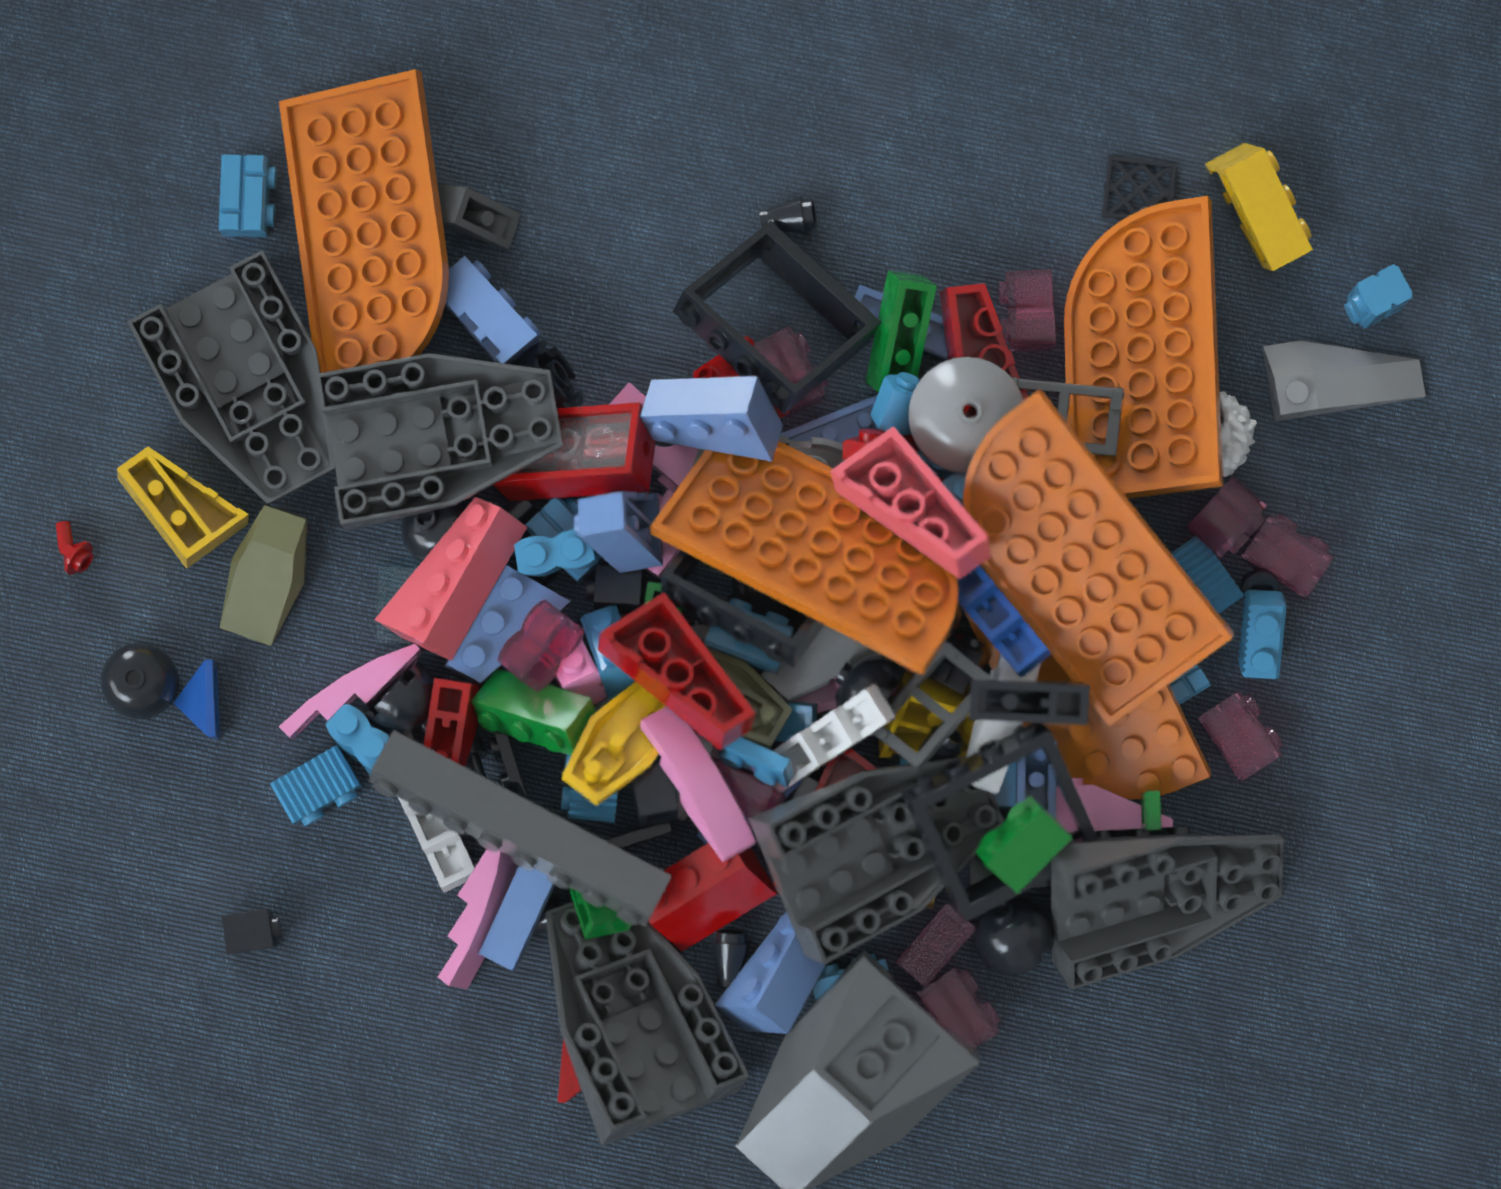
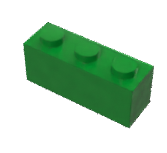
M894 271L887 272L878 317L881 324L874 336L865 380L877 392L881 388L885 375H898L901 372H905L918 378L937 285L924 276Z
M499 669L494 671L471 700L478 717V722L487 731L499 732L512 736L521 742L534 743L546 747L552 752H562L571 756L590 717L596 713L590 697Z

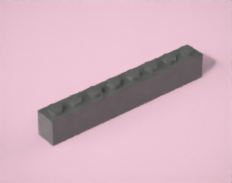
M396 731L392 732L371 769L369 782L374 784L373 787L379 793L390 798L397 796L409 802L408 806L415 812L424 816L431 814L443 820V824L455 833L463 834L466 832L477 838L478 843L492 852L500 850L512 856V860L518 866L526 870L536 869L548 875L547 879L560 888H573L582 893V897L590 904L598 907L605 905L617 912V916L629 924L637 925L639 923L646 927L672 877L664 871Z

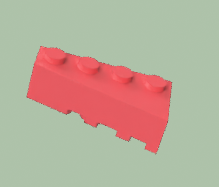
M894 426L831 470L834 488L837 493L957 578L961 579L991 557L988 536Z
M475 497L375 620L401 638L452 661L515 550L514 545L520 541L527 526L501 507Z

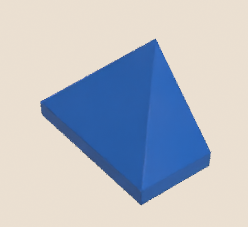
M204 660L174 704L211 739H221L218 663L214 660Z

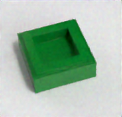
M1145 791L1141 794L1142 830L1144 832L1161 830L1160 791Z

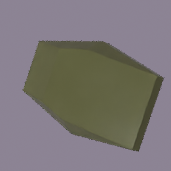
M264 505L232 557L220 622L221 629L269 646L273 645L305 584L308 518L272 505Z
M706 647L756 712L752 730L743 735L742 738L770 749L793 709L746 661Z

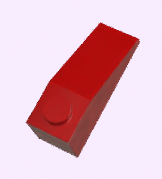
M434 678L424 740L425 747L463 767L466 766L479 725L471 700L482 688V685Z

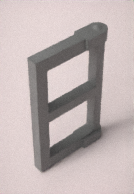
M1011 377L1019 390L1037 391L1040 388L1042 392L1060 394L1058 412L1066 422L1070 395L1111 399L1105 445L1083 444L1092 455L1116 457L1123 399L1125 398L1124 388Z
M946 641L924 675L916 672L889 703V707L895 715L912 696L944 722L918 753L886 729L885 726L887 724L872 733V735L878 737L917 770H920L965 719L969 714L970 708L969 693L952 714L919 689L922 683L945 657L974 680H994L955 649L951 643Z

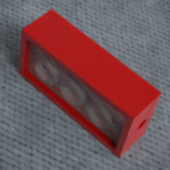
M640 402L557 408L563 447L493 484V486L509 501L597 496L617 492H649L656 441L652 439L640 418L643 405Z

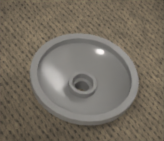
M972 357L950 359L933 367L917 384L909 405L910 431L920 451L931 462L945 470L967 474L971 460L986 434L997 421L1021 403L1023 398L1014 380L997 365ZM964 406H973L977 412L974 418L965 417L963 414Z

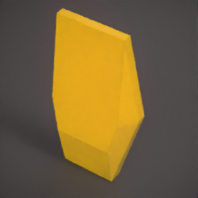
M635 681L590 717L563 772L562 780L598 806L651 767L659 753L640 728L642 719L666 706Z

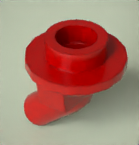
M57 522L55 524L59 551L64 558L65 572L68 575L84 572L93 561L92 544L87 541L73 544L71 522Z

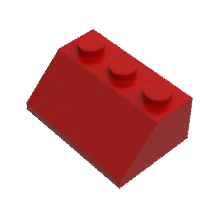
M707 843L664 870L665 873L672 877L649 922L683 952L778 894L751 847L722 862L711 845Z

